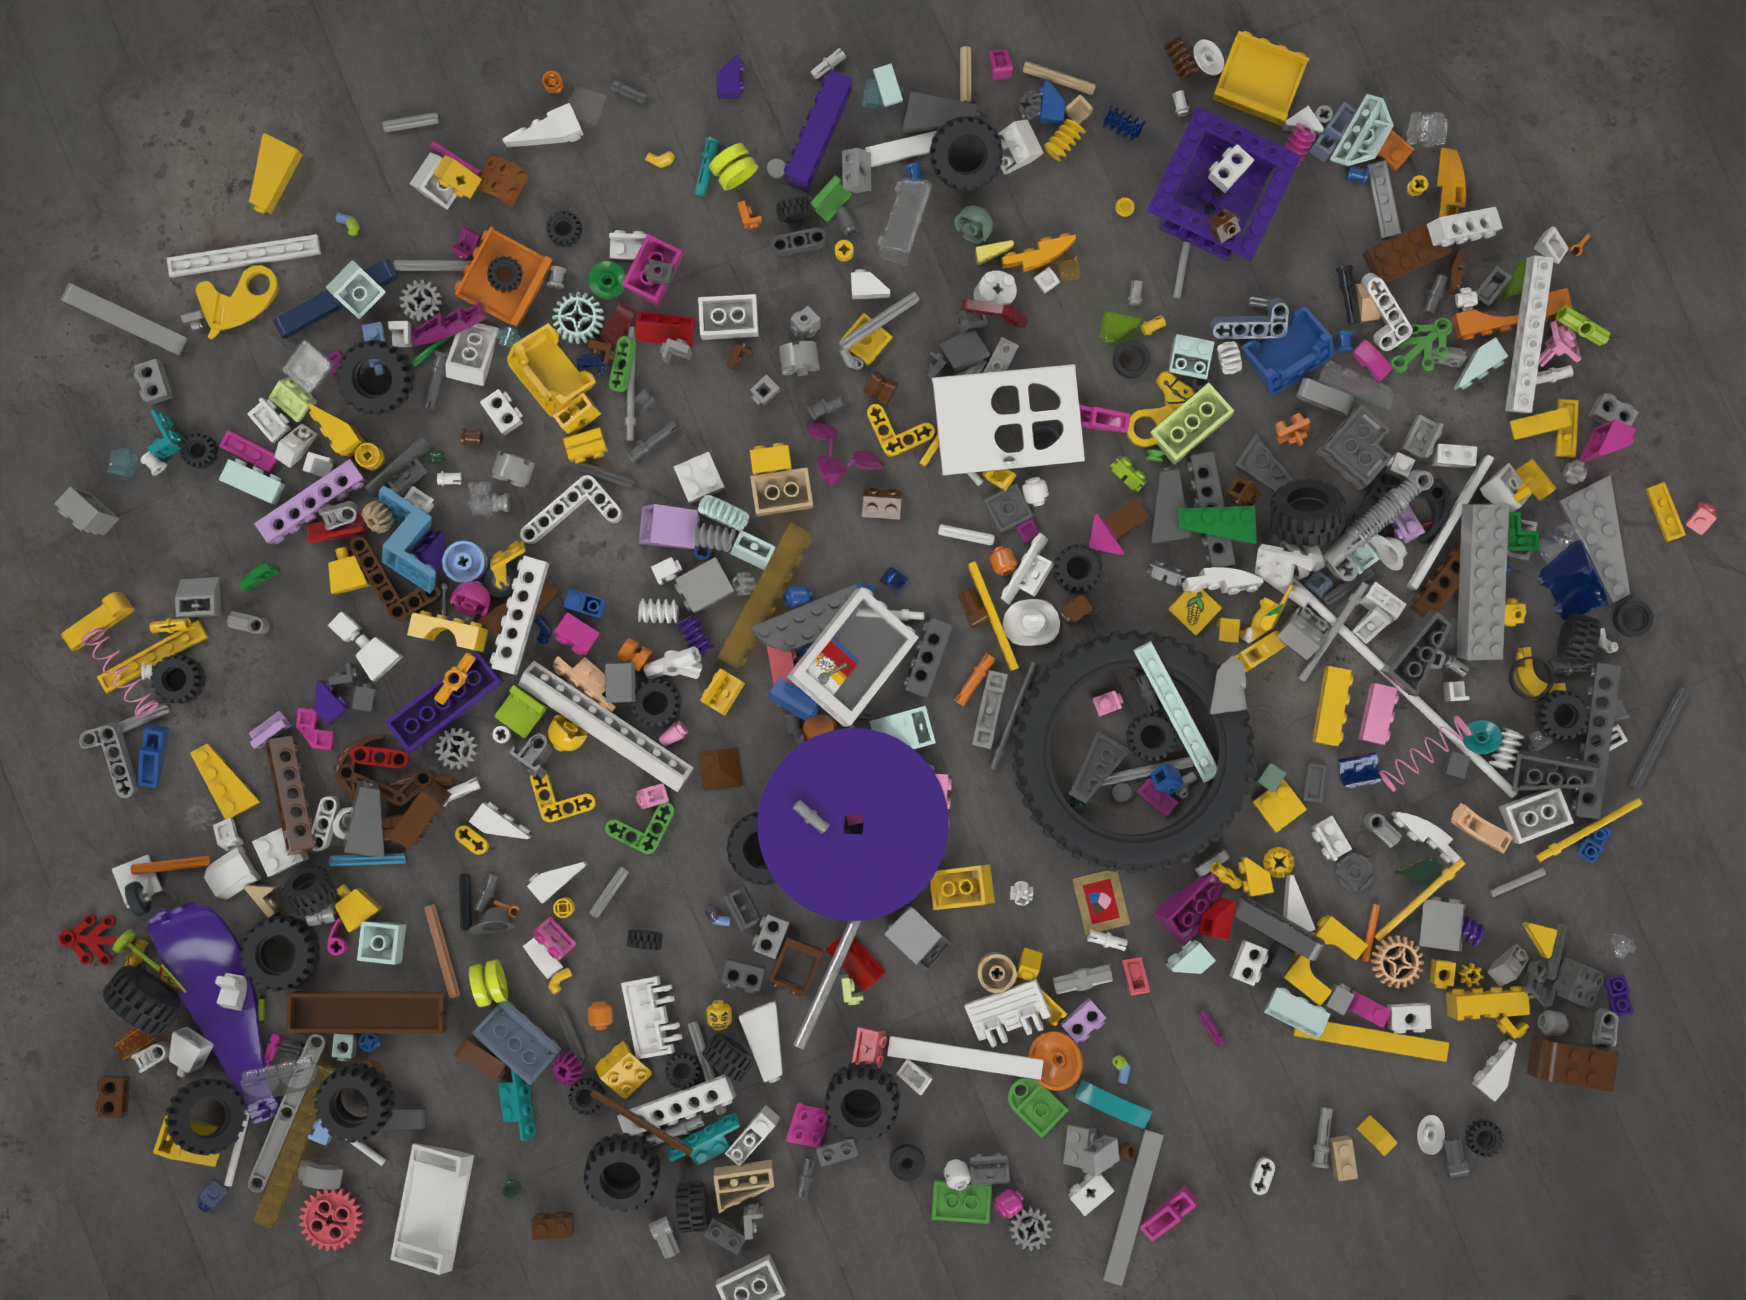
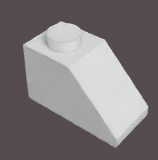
M858 269L851 273L852 299L890 298V289L871 272H866L865 269Z

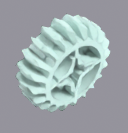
M580 292L576 293V297L569 293L570 299L567 300L563 296L564 303L557 302L560 309H553L558 314L552 316V319L556 321L553 323V326L558 328L556 332L562 334L564 340L568 338V341L572 343L575 339L576 343L580 344L582 338L584 343H587L586 337L589 336L593 340L594 336L592 333L595 332L598 335L600 333L596 328H603V324L598 322L604 320V316L600 315L603 313V309L598 308L600 306L599 302L594 303L595 298L593 296L588 299L587 293H584L582 298ZM581 304L590 307L593 315L583 313ZM574 305V310L565 315L567 309ZM580 314L582 319L577 323L575 317ZM564 321L573 323L575 332L565 328ZM591 323L586 330L582 331L584 324Z
M704 495L699 503L698 511L701 514L729 528L743 531L748 523L749 515L746 512L719 498Z

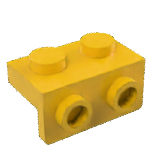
M720 668L714 674L708 688L704 690L700 701L725 716L745 683Z

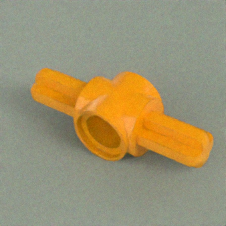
M466 653L457 666L453 665L451 670L446 672L442 681L444 685L434 698L437 702L444 704L451 693L457 691L465 683L468 676L466 672L476 659L473 655ZM454 673L459 675V681L456 684L451 682V676Z

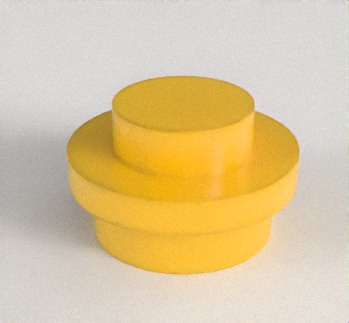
M1129 198L1119 199L1115 206L1117 214L1122 217L1130 216L1135 208L1133 201Z

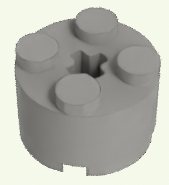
M799 341V344L795 345L791 342L779 347L782 375L797 373V376L808 375V371L820 370L816 342Z
M499 450L492 469V477L502 481L510 479V484L525 487L529 484L536 463Z

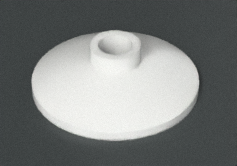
M1202 39L1195 44L1194 58L1198 66L1209 75L1221 73L1224 68V58L1220 49L1213 42Z
M1434 1115L1425 1116L1418 1127V1143L1424 1153L1429 1155L1437 1154L1441 1150L1443 1140L1445 1139L1443 1123Z

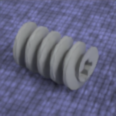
M697 523L693 533V543L695 546L701 544L704 548L708 546L710 549H714L716 547L719 551L723 548L725 552H728L735 543L736 530L733 528L731 533H728V527H725L724 531L721 532V526L719 525L714 530L713 524L709 526V529H706V523H703L701 528L699 523Z

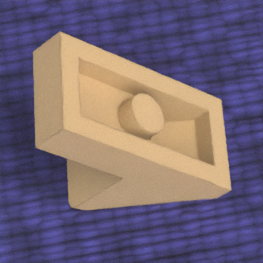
M252 884L244 888L268 918L274 917L280 912L277 909V903L272 898H268L279 886Z

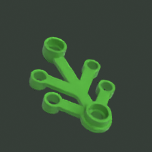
M1439 318L1434 324L1411 325L1412 330L1418 329V331L1412 332V337L1403 341V344L1397 345L1396 348L1402 350L1408 345L1416 346L1405 356L1399 355L1393 358L1392 368L1395 372L1403 373L1406 371L1408 363L1423 350L1424 360L1422 361V367L1425 371L1433 370L1432 342L1438 337L1437 357L1444 359L1448 356L1446 339L1447 335L1452 332L1453 326L1451 321L1446 318ZM1431 332L1428 336L1418 337L1421 333Z

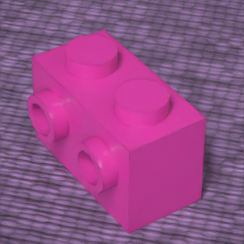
M568 612L554 631L555 639L563 645L568 644L576 654H583L585 656L591 650L600 634Z

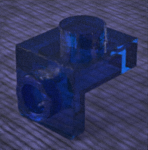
M582 354L580 358H577L578 369L597 367L598 377H602L603 372L606 371L604 360H600V355Z
M212 1179L197 1198L198 1208L205 1213L209 1211L213 1214L217 1205L228 1193V1190Z

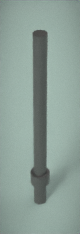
M1031 661L998 747L995 746L994 757L989 769L996 771L1001 757L1004 758L1006 753L1005 747L1018 717V708L1022 707L1025 699L1023 696L1029 689L1038 666L1035 662Z

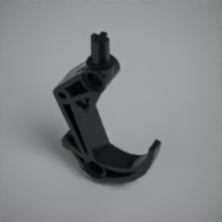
M1422 476L1418 479L1419 484L1422 482ZM1433 479V485L1428 490H1423L1416 497L1414 496V499L1426 498L1432 511V525L1422 537L1417 539L1418 542L1435 534L1446 522L1445 518H1448L1450 515L1448 509L1452 508V501H1449V496L1452 495V492L1442 482V479ZM1375 484L1367 490L1356 513L1352 515V518L1345 520L1344 529L1340 534L1344 533L1347 527L1353 526L1352 523H1356V520H1359V517L1365 514V511L1369 512V509H1372V506H1375L1378 500L1382 501V497H1385L1389 490L1397 488L1399 485ZM1433 489L1438 490V492H1439V497H1438V498H1435V497L1432 495V490H1433Z

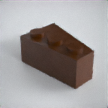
M432 781L419 793L390 836L408 849L413 845L417 846L424 838L422 836L423 832L431 828L434 824L432 820L441 814L445 808V803L452 794L435 781Z

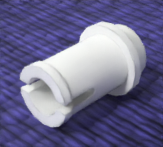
M1184 91L1173 93L1172 97L1176 106L1175 114H1178V117L1188 115L1190 107L1187 106Z
M441 471V473H437V483L441 484V486H444V484L461 485V472L444 473V471Z

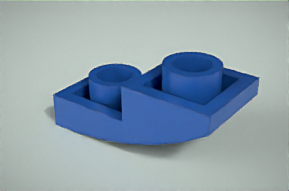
M1603 826L1582 839L1576 854L1594 864L1604 849L1602 846L1613 831Z

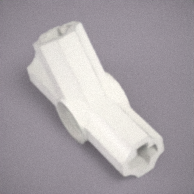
M695 646L680 652L670 650L664 653L663 658L644 665V672L648 679H654L663 675L676 676L678 674L697 679L702 670V664H700L701 655Z

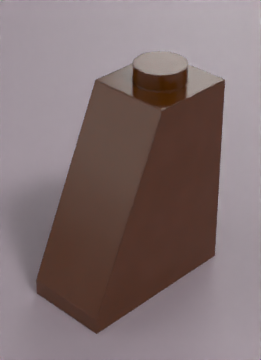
M473 1035L467 1037L454 1053L456 1057L493 1080L498 1076L502 1078L509 1069L501 1059Z

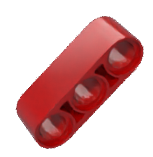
M355 745L349 751L350 758L359 764L403 768L408 763L407 754L398 749ZM358 749L364 751L361 759H356L354 756ZM381 751L383 759L376 762L374 755L376 752ZM396 754H401L403 758L402 761L398 764H395L393 760L394 756Z

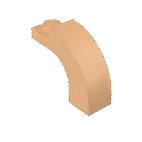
M1462 803L1453 811L1451 823L1478 841L1504 854L1513 839L1507 831L1479 817Z

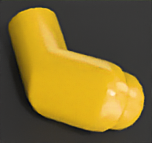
M670 151L660 156L649 152L645 160L658 168H663L672 164L675 156Z

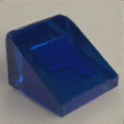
M890 566L879 582L898 595L909 579Z

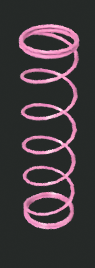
M99 627L87 633L82 638V643L84 645L98 644L93 651L92 657L98 660L109 658L103 666V672L107 674L120 672L114 680V687H129L124 695V700L126 702L140 701L135 709L136 717H143L152 712L158 706L156 700L146 703L137 710L151 693L137 700H126L129 690L141 679L126 686L118 687L115 685L116 679L130 665L114 672L105 671L108 661L118 654L120 650L103 658H96L94 656L98 646L110 637L107 636L101 641L92 643L104 634V628ZM98 631H101V632H100L97 636H95L94 638H92V639H90V640H88V641H85L88 637H90V636L93 635L94 633H96V632H98ZM153 705L150 709H148L147 711L141 713L144 709H146L147 707Z
M1454 716V722L1461 738L1446 727L1441 726L1439 728V732L1446 746V749L1429 737L1425 738V745L1432 760H1430L1420 751L1414 748L1410 749V755L1417 771H1415L1412 767H1410L1402 760L1396 759V768L1402 779V782L1385 770H1381L1378 773L1392 792H1395L1396 788L1383 772L1390 775L1392 778H1394L1402 785H1404L1405 782L1398 768L1397 761L1402 762L1412 771L1419 774V769L1413 758L1412 750H1415L1423 757H1425L1428 761L1434 763V759L1428 748L1426 739L1433 741L1443 750L1449 752L1448 746L1443 738L1441 728L1446 729L1461 741H1463L1464 738L1459 730V727L1467 736L1472 735L1469 728L1466 726V724L1462 721V719L1459 716Z

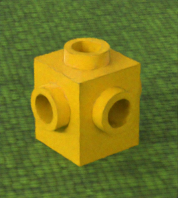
M1506 598L1504 625L1516 626V623H1524L1526 604L1518 602L1516 598Z

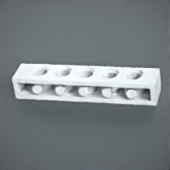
M524 556L523 560L520 559L517 567L519 571L518 578H515L512 584V589H514L513 595L508 598L506 608L509 609L507 615H504L501 621L503 629L496 638L495 645H498L496 653H492L490 659L491 668L517 675L549 563ZM533 573L534 580L527 583L525 581L526 574ZM523 591H527L529 597L526 601L522 602L520 594ZM517 610L523 612V617L520 620L514 618V613ZM515 628L518 632L517 637L511 639L509 631ZM506 647L512 649V655L508 658L503 655Z
M722 1075L629 1110L645 1118L646 1121L660 1129V1126L667 1123L670 1126L678 1123L680 1118L690 1119L695 1117L699 1111L703 1110L704 1113L712 1111L716 1105L726 1106L731 1104L736 1093L731 1079ZM710 1090H714L717 1092V1099H713L710 1097ZM691 1097H697L700 1105H694ZM673 1104H679L682 1107V1111L677 1112ZM656 1110H661L664 1118H658L655 1113ZM621 1114L617 1116L623 1134L630 1133L629 1136L634 1137L635 1135L642 1136V1132L647 1131Z

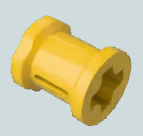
M1418 175L1408 183L1407 192L1410 196L1418 197L1427 189L1428 180L1426 177Z

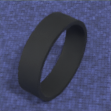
M1535 656L1524 657L1517 660L1510 668L1508 675L1509 685L1519 697L1538 699L1548 694L1552 689L1554 672L1550 664L1544 659ZM1527 659L1539 661L1548 672L1549 679L1546 689L1534 697L1521 693L1514 682V673L1517 666Z

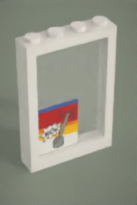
M861 587L853 592L787 677L843 727L851 726L919 637L915 635V631L911 627L905 626L901 622V618L898 615L887 610V606L882 601H877L869 589Z

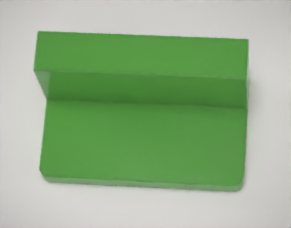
M835 175L810 203L811 209L826 222H829L836 214V211L849 200L852 193L843 189L841 180Z

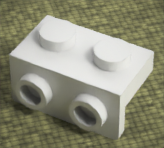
M261 397L259 399L260 403L247 414L272 443H275L291 429L287 424L289 420L282 413L279 415L275 409L277 407L270 399L266 400Z

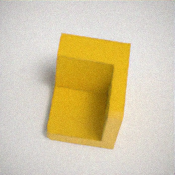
M1219 618L1217 627H1220L1219 641L1238 643L1240 620Z

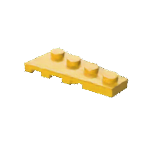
M205 744L190 752L225 820L230 817L233 818L261 803V800L250 791L251 789L240 780L234 770H231L225 763V760L210 744Z

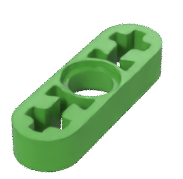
M622 336L616 345L609 386L617 392H624L629 385L636 351V342L633 338ZM625 359L626 365L623 369H620V362Z

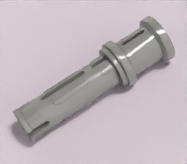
M1320 1107L1317 1143L1313 1146L1315 1150L1314 1162L1311 1163V1166L1329 1168L1327 1161L1328 1153L1331 1152L1329 1146L1333 1112L1331 1108Z

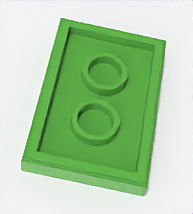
M934 1179L931 1220L989 1224L992 1185L971 1186L970 1182L965 1189L958 1191L949 1188L946 1180Z

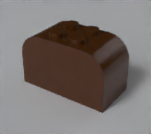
M1533 1035L1527 1074L1549 1082L1613 1092L1619 1052L1609 1047Z

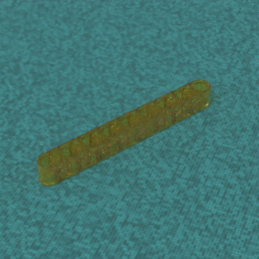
M322 1061L317 1064L255 1214L253 1223L271 1230L274 1228L310 1142L308 1135L314 1131L313 1125L317 1119L315 1113L318 1112V1109L314 1108V1102L317 1100L315 1098L316 1092L320 1089V1084L337 1070V1067Z

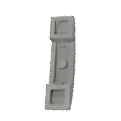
M991 670L988 672L972 741L974 746L991 749L1008 674Z

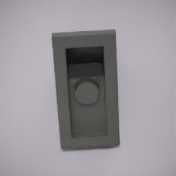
M1496 265L1487 273L1485 280L1476 290L1477 298L1490 306L1513 275Z

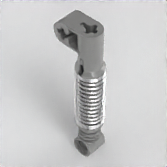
M1418 469L1411 471L1403 484L1389 490L1388 494L1382 497V501L1378 500V503H1375V506H1372L1369 512L1365 511V514H1362V517H1359L1356 523H1352L1353 526L1347 527L1343 536L1322 553L1325 565L1336 578L1344 581H1352L1356 578L1358 568L1349 555L1357 548L1365 546L1368 540H1371L1381 529L1388 526V523H1391L1394 517H1397L1398 514L1407 509L1409 502L1414 499V496L1416 497L1418 493L1428 490L1433 485V476L1430 472ZM1422 476V482L1419 484L1418 479ZM1340 564L1341 566H1344L1346 568L1343 569L1337 566Z

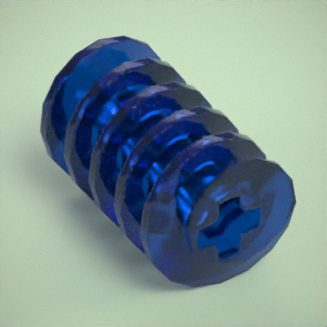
M1111 105L1104 119L1103 128L1110 124L1109 131L1117 128V135L1124 131V138L1130 134V141H1133L1135 138L1138 139L1146 121L1144 120L1139 124V117L1132 120L1131 113L1125 117V110L1118 114L1119 107L1112 111Z

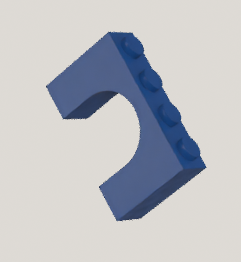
M811 645L796 650V653L803 656ZM781 677L777 679L767 698L805 721H808L810 716L814 718L819 710L818 704L805 692Z

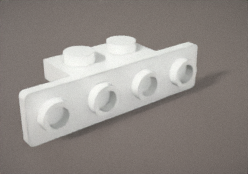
M1039 533L1032 540L1029 551L1022 557V563L1013 572L1010 583L1002 591L1001 599L1009 605L1019 589L1035 597L1054 565L1053 562L1040 556L1048 541L1042 533Z

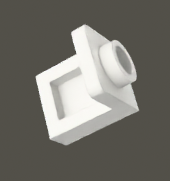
M411 486L403 498L410 500L414 506L428 513L434 506L432 503L434 499L414 486Z

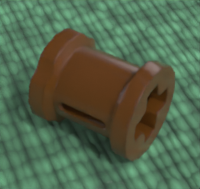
M462 428L460 434L461 445L477 444L482 446V429L467 431L465 428Z

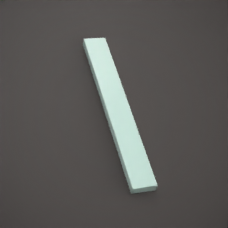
M1149 641L1134 649L1141 666L1203 782L1205 783L1215 778L1217 765L1152 642Z

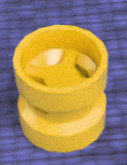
M568 897L557 900L553 906L556 916L560 918L570 916L575 910L574 901Z

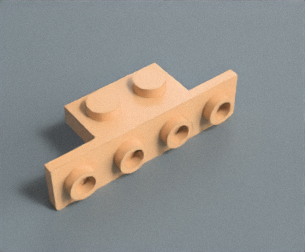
M559 656L555 659L552 667L558 675L563 676L571 686L611 713L614 711L615 706L612 703H606V698L602 695L606 692V675L584 657L572 669Z

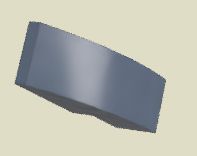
M1343 102L1309 152L1322 162H1325L1343 137L1357 110Z

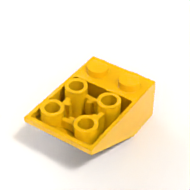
M312 404L308 405L311 409L309 412L310 416L315 422L318 421L321 424V432L332 441L330 445L336 453L350 458L355 455L358 446L366 443L359 431Z
M189 1117L190 1127L198 1135H210L219 1128V1126ZM164 1118L153 1151L154 1154L173 1160L216 1167L220 1153L202 1156L182 1150L179 1145L172 1141V1136L168 1135L167 1130L169 1127L165 1125Z

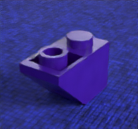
M735 55L716 74L718 99L741 98V92H744V80H740V73H744V64L740 62L739 55Z
M443 531L427 533L424 541L417 545L412 553L423 564L432 566L435 572L442 565L445 552V533Z
M318 680L316 682L315 711L327 724H333L349 710L346 705L348 702L344 697L338 696L333 691L335 688L329 685V681Z

